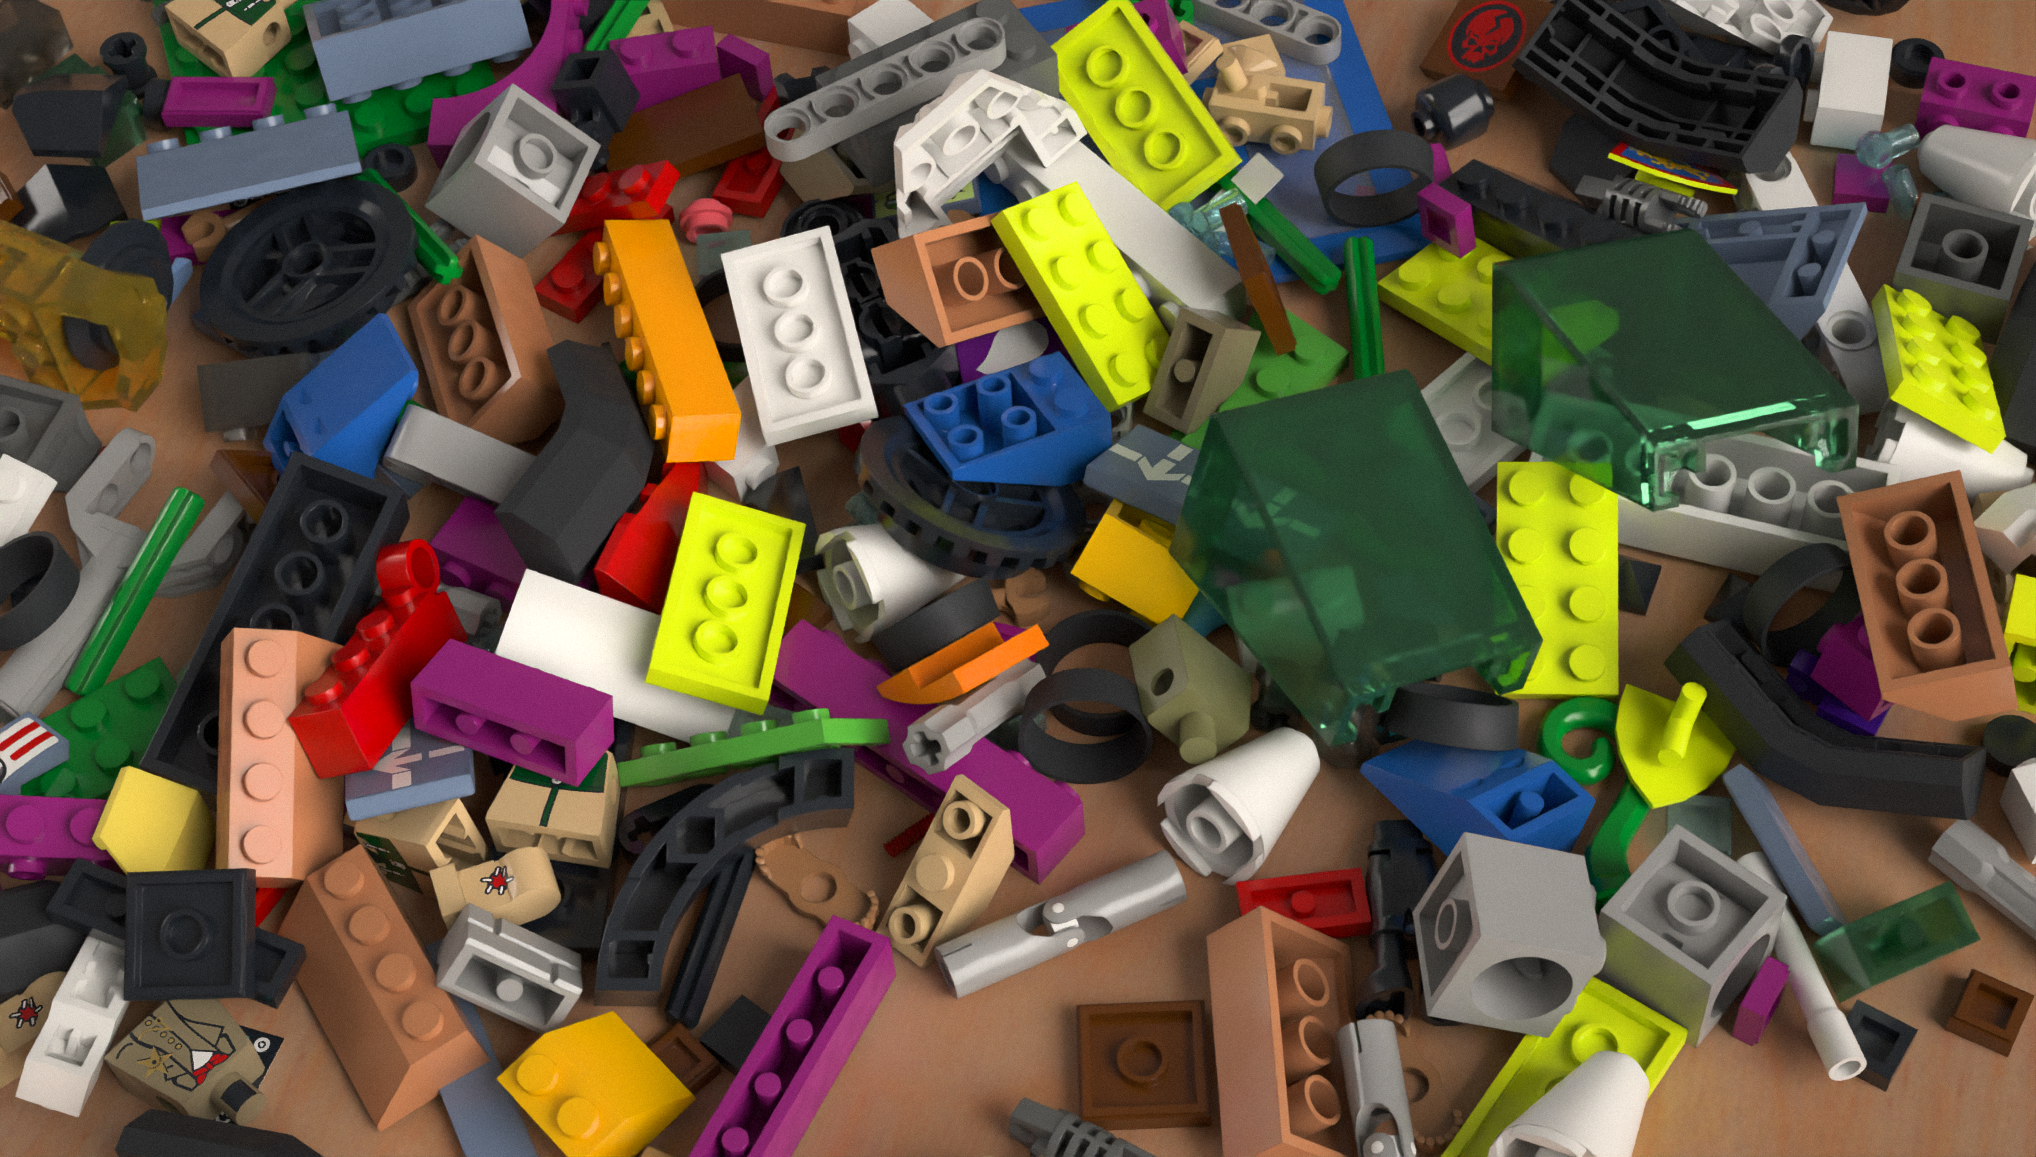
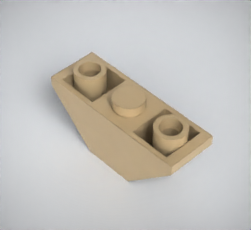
M963 774L955 776L876 933L890 938L891 945L920 968L928 967L936 959L934 951L936 946L957 938L988 908L1015 856L1010 809Z

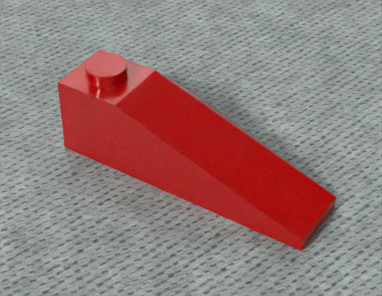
M665 460L661 483L659 485L647 483L640 492V503H643L640 511L637 514L625 512L620 518L594 568L601 595L661 616L692 493L694 491L708 495L709 477L704 461L666 463Z

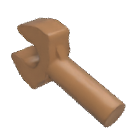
M273 193L225 217H219L208 209H202L194 213L181 227L186 243L188 245L193 244L198 261H208L219 242L238 222L261 205L276 198V194Z
M1030 567L1025 573L1006 579L1005 583L999 588H991L999 611L1002 610L1009 614L1014 620L1016 627L1021 628L1035 625L1050 615L1048 597H1032L1029 599L1020 597L1023 594H1035L1047 590L1046 574L1042 571ZM950 593L941 594V595H940V599L943 598V597H945L946 595H948V594H950Z

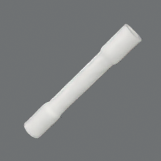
M1752 852L1736 861L1786 894L1775 869L1764 852ZM1787 896L1773 947L1774 952L1780 962L1789 966L1788 982L1807 1020V1030L1829 1077L1836 1081L1853 1078L1865 1069L1867 1061L1845 1015L1837 1008L1791 912Z

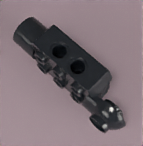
M819 198L813 199L793 209L783 222L780 238L828 225L830 227L879 415L878 418L871 420L877 422L887 417L905 415L904 404L953 388L961 380L955 343L938 348L886 303L871 249L899 240L890 220L866 219V216L855 204L842 198L821 201Z

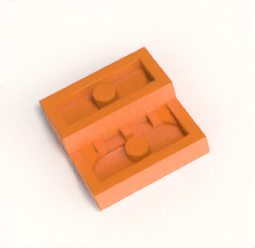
M992 621L876 687L882 697L896 702L932 704L947 701L970 691L1049 646V643L1038 624L1004 642Z

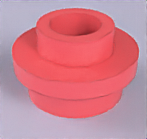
M702 198L693 201L681 211L679 223L681 229L686 232V238L690 242L700 245L715 244L728 237L729 228L733 224V214L728 206L720 204L719 201L711 198Z

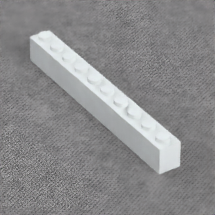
M879 0L848 19L850 36L848 51L850 57L855 59L934 21L909 0ZM1019 140L983 170L993 183H1001L1014 194L1019 203L1077 181L1156 315L1171 334L1181 307L1219 311L1236 320L1246 315V288L1240 273L1080 141L1076 142L1045 168L1026 145Z

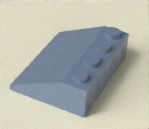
M321 0L302 5L330 102L339 99L344 104L360 102L369 98L372 95V90L390 85L394 90L408 89L422 82L421 77L438 72H442L443 76L459 75L471 70L472 63L490 58L496 63L507 62L520 57L523 49L533 47L520 0Z
M335 103L304 109L306 120L285 124L282 114L251 121L254 131L234 136L230 126L200 132L201 143L180 147L178 138L146 144L148 155L136 157L143 220L162 219L287 191L313 183L362 174L364 171L348 110L337 113Z

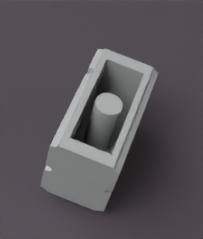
M471 903L465 905L437 951V967L439 968L436 976V987L542 1035L559 1029L583 990L582 974H580L582 970L580 954L503 918L494 919L492 913Z

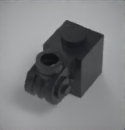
M613 49L569 53L550 90L568 117L569 123L601 144L589 170L594 171L604 166L609 160L610 152L607 147L614 133L623 132L641 95Z

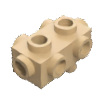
M1232 53L1224 54L1217 59L1216 67L1219 74L1214 88H1205L1202 104L1233 147L1242 146L1247 141L1270 144L1274 151L1283 155H1292L1300 149L1313 151L1317 137L1328 138L1332 123L1333 107L1324 105L1325 83L1244 71L1236 56Z

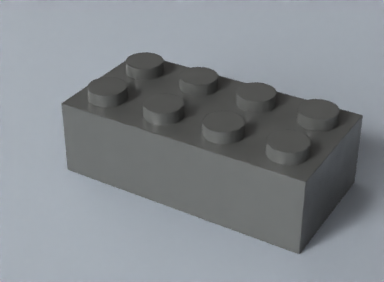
M1010 0L978 1L815 76L817 90L967 20L987 17L1002 24L1005 30L1007 50L1004 62L989 72L1060 99L1056 52ZM977 39L969 43L968 46L975 50H985L992 47L995 43L988 39ZM930 61L922 65L921 69L927 72H939L948 65L942 61ZM883 83L875 87L873 91L881 95H889L898 91L900 86L894 83ZM943 94L839 142V145L873 188L895 179L894 141L899 127L913 123L915 115L923 106L930 104ZM837 105L826 110L825 114L830 117H843L848 115L853 109L845 105Z

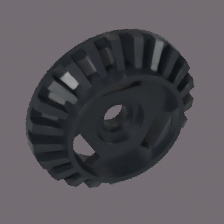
M338 179L296 188L252 211L223 237L212 252L202 273L200 282L201 306L219 336L228 344L234 342L239 350L247 353L259 349L264 356H276L279 353L311 355L338 348L377 314H386L393 305L398 293L406 285L407 281L404 275L413 270L417 262V257L414 253V250L419 247V236L415 230L416 225L402 200L392 191L379 184L355 179ZM316 263H321L316 269L312 270L311 272L300 275V273L307 267Z
M906 415L891 416L873 423L866 429L855 453L856 457L853 467L854 471L859 475L857 482L861 489L872 497L871 502L874 504L876 516L886 532L900 545L921 559L957 574L973 578L986 576L988 580H1000L1019 576L1029 570L1030 567L1040 569L1053 567L1055 562H1065L1071 557L1072 552L1076 551L1087 526L1085 507L1070 484L1064 486H1044L952 480Z

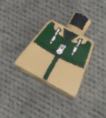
M174 0L165 5V9L176 39L182 47L221 77H252L290 42L292 33L284 10L298 0Z
M607 750L578 787L514 764L485 817L496 850L509 853L518 848L539 847L547 852L551 860L609 868L612 861L621 790L619 773L613 753Z
M460 798L357 821H350L348 811L344 817L343 832L345 836L362 844L390 882L437 902L430 870L454 863L458 872L490 861L491 852Z

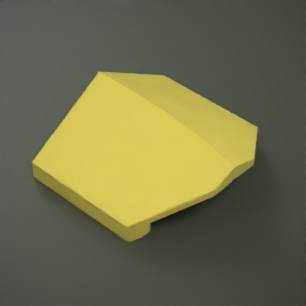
M126 766L121 768L92 840L99 849H106L126 875L127 872L204 870L216 839V821L199 791L137 768Z

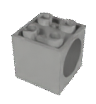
M512 83L462 128L424 206L472 238L477 234L522 259L565 224L601 144Z
M1676 824L1601 909L1598 927L1600 936H1603L1606 941L1607 951L1602 970L1593 976L1688 1029L1686 1042L1696 1049L1755 979L1767 956L1771 957L1787 895L1684 827Z
M1468 832L1463 833L1412 912L1427 1016L1549 1038L1564 1015L1569 1014L1573 1010L1577 997L1592 976L1597 975L1602 970L1606 959V941L1603 936H1600L1595 912L1596 891L1589 881L1585 856Z

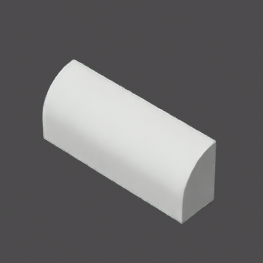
M526 568L497 646L496 655L613 695V717L690 743V736L716 731H726L727 734L736 709L644 682L660 615Z

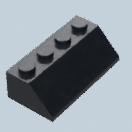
M1476 159L1468 162L1438 185L1471 204L1475 237L1610 313L1616 311L1681 260V251L1523 176Z

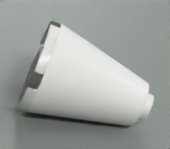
M1952 125L1940 126L1923 138L1919 145L1917 156L1919 159V169L1924 176L1955 201L2034 220L2029 241L2036 236L2035 139ZM2027 244L2026 250L2033 248L2032 245Z
M1889 396L1874 426L1879 429L1873 446L1867 444L1863 456L1864 459L1902 467L1899 483L1960 470L1970 505H1974L1980 493L2012 490L2029 485L2034 474L2033 469L2026 467L2027 454L2007 441L2003 440L1995 451L1990 454L1893 401Z
M881 524L835 528L821 534L815 546V555L825 552L826 568L817 571L818 583L825 603L831 607L833 618L843 632L853 628L859 634L854 639L859 644L871 641L872 637L912 615L967 577L940 568L916 556L893 539Z
M1280 727L1172 778L1165 784L1158 795L1157 807L1164 802L1167 817L1160 824L1165 837L1176 854L1195 872L1204 877H1207L1212 871L1229 877L1222 884L1233 886L1236 885V882L1248 881L1264 863L1319 773L1320 759L1315 744L1302 732L1288 727Z
M1598 1051L1592 1054L1498 1134L1489 1148L1488 1157H1632L1649 1093V1081L1646 1074L1632 1057L1624 1053Z

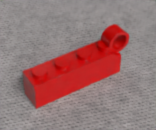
M418 538L398 542L381 548L376 560V573L379 585L383 591L381 593L383 601H379L371 613L357 623L356 632L344 647L332 655L331 664L318 680L305 689V697L288 717L319 779L372 770L413 714L411 682L450 638L465 643L468 639L466 631L446 591L436 592L440 582V567L433 548L423 539Z

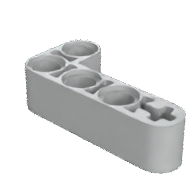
M408 404L385 452L383 465L390 471L416 483L431 486L434 482L464 496L469 495L494 507H498L537 457L430 410Z

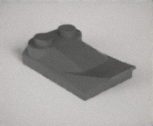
M0 374V458L4 453L57 481L58 483L54 491L69 492L95 461L102 449V442L88 423L80 397Z

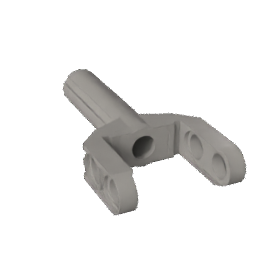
M130 427L122 429L65 496L70 525L73 533L76 535L82 565L79 586L73 600L56 622L32 641L18 647L0 669V723L2 725H7L28 711L38 718L63 687L69 672L145 540L148 532L116 518L151 476V467L156 453V443L152 436ZM229 489L179 550L153 597L179 598L216 588L241 558L257 524Z

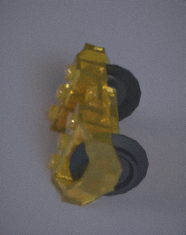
M131 218L112 224L95 238L84 252L0 219V338L12 343L11 350L21 362L29 382L78 395L84 410L125 408L136 413L162 382L168 346L165 330L168 311L172 302L174 278L167 241L155 225Z

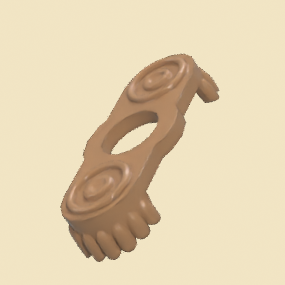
M799 833L776 839L756 848V864L761 874L768 883L790 899V903L797 913L807 918H814L825 927L832 915L873 930L879 915L878 897L875 896L874 890L869 889L866 893H863L848 881L847 875L839 866L820 860L803 847ZM823 876L833 880L837 886L833 897L819 904L805 900L801 895L805 882L813 877Z
M1390 1010L1386 1011L1385 1014L1382 1011H1377L1374 1016L1368 1015L1366 1019H1385L1394 1023L1403 1072H1416L1423 1076L1428 1083L1429 1089L1425 1097L1417 1102L1409 1103L1415 1147L1425 1153L1436 1154L1444 1152L1463 1126L1462 1110L1460 1108L1453 1110L1442 1091V1081L1439 1072L1430 1062L1423 1059L1411 1038L1410 1021H1404L1401 1014L1394 1016V1013Z

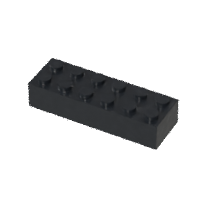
M293 451L139 764L142 771L199 791L208 809L217 812L221 642L233 628L299 631L345 646L356 632V625L363 619L379 585L376 573V560L379 551L385 545L400 541L410 519L404 490L304 453Z

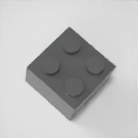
M1922 192L1891 288L1900 293L1903 289H1909L1918 293L1931 304V310L1948 319L1955 315L1967 320L1979 330L1982 342L1996 345L2034 220Z

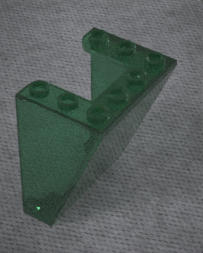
M1684 228L1492 263L1491 431L1651 512L1679 507V494L1670 490L1672 479L1682 469L1695 474L1706 472L1707 442L1760 431L1815 456L1816 467L1829 473L1856 468L1859 404L1696 230Z
M1406 368L1211 414L1168 552L1329 747L1356 739L1358 730L1350 722V718L1360 704H1371L1378 713L1387 711L1398 687L1472 666L1499 696L1523 689L1543 643V638L1413 375Z

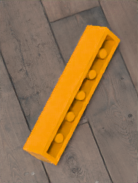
M669 219L604 220L602 242H595L593 247L594 271L596 275H603V292L606 306L614 307L615 333L617 338H624L627 369L628 371L636 372L639 404L647 405L648 426L651 439L659 440L666 463L734 460L741 411Z

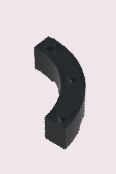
M854 748L818 749L779 757V760L756 767L743 774L738 772L727 777L701 793L676 813L652 838L633 864L617 896L605 926L598 956L593 1006L657 1007L661 988L662 968L673 935L697 896L721 871L752 850L776 839L798 832L822 828L847 827L854 810Z

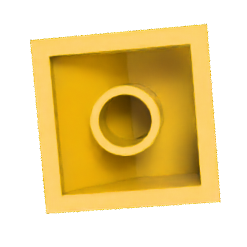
M1114 498L1070 574L1080 579L1078 585L1089 595L1108 602L1112 597L1131 608L1129 614L1140 618L1152 628H1155L1172 614L1177 615L1180 619L1184 617L1207 578L1219 549L1189 531Z
M614 1011L545 1033L496 1078L567 1157H636L696 1100L695 1096Z

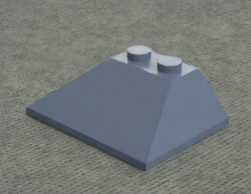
M1866 203L1704 215L1703 219L1692 217L1674 218L1672 224L1683 228L1686 233L1690 234L1692 239L1687 248L1661 241L1680 250L1681 260L1612 313L1617 316L1618 333L1673 367L1698 366L1701 368H1711L1725 364L1752 363L1755 365H1766L1772 362L1784 361L1825 313L1868 212Z

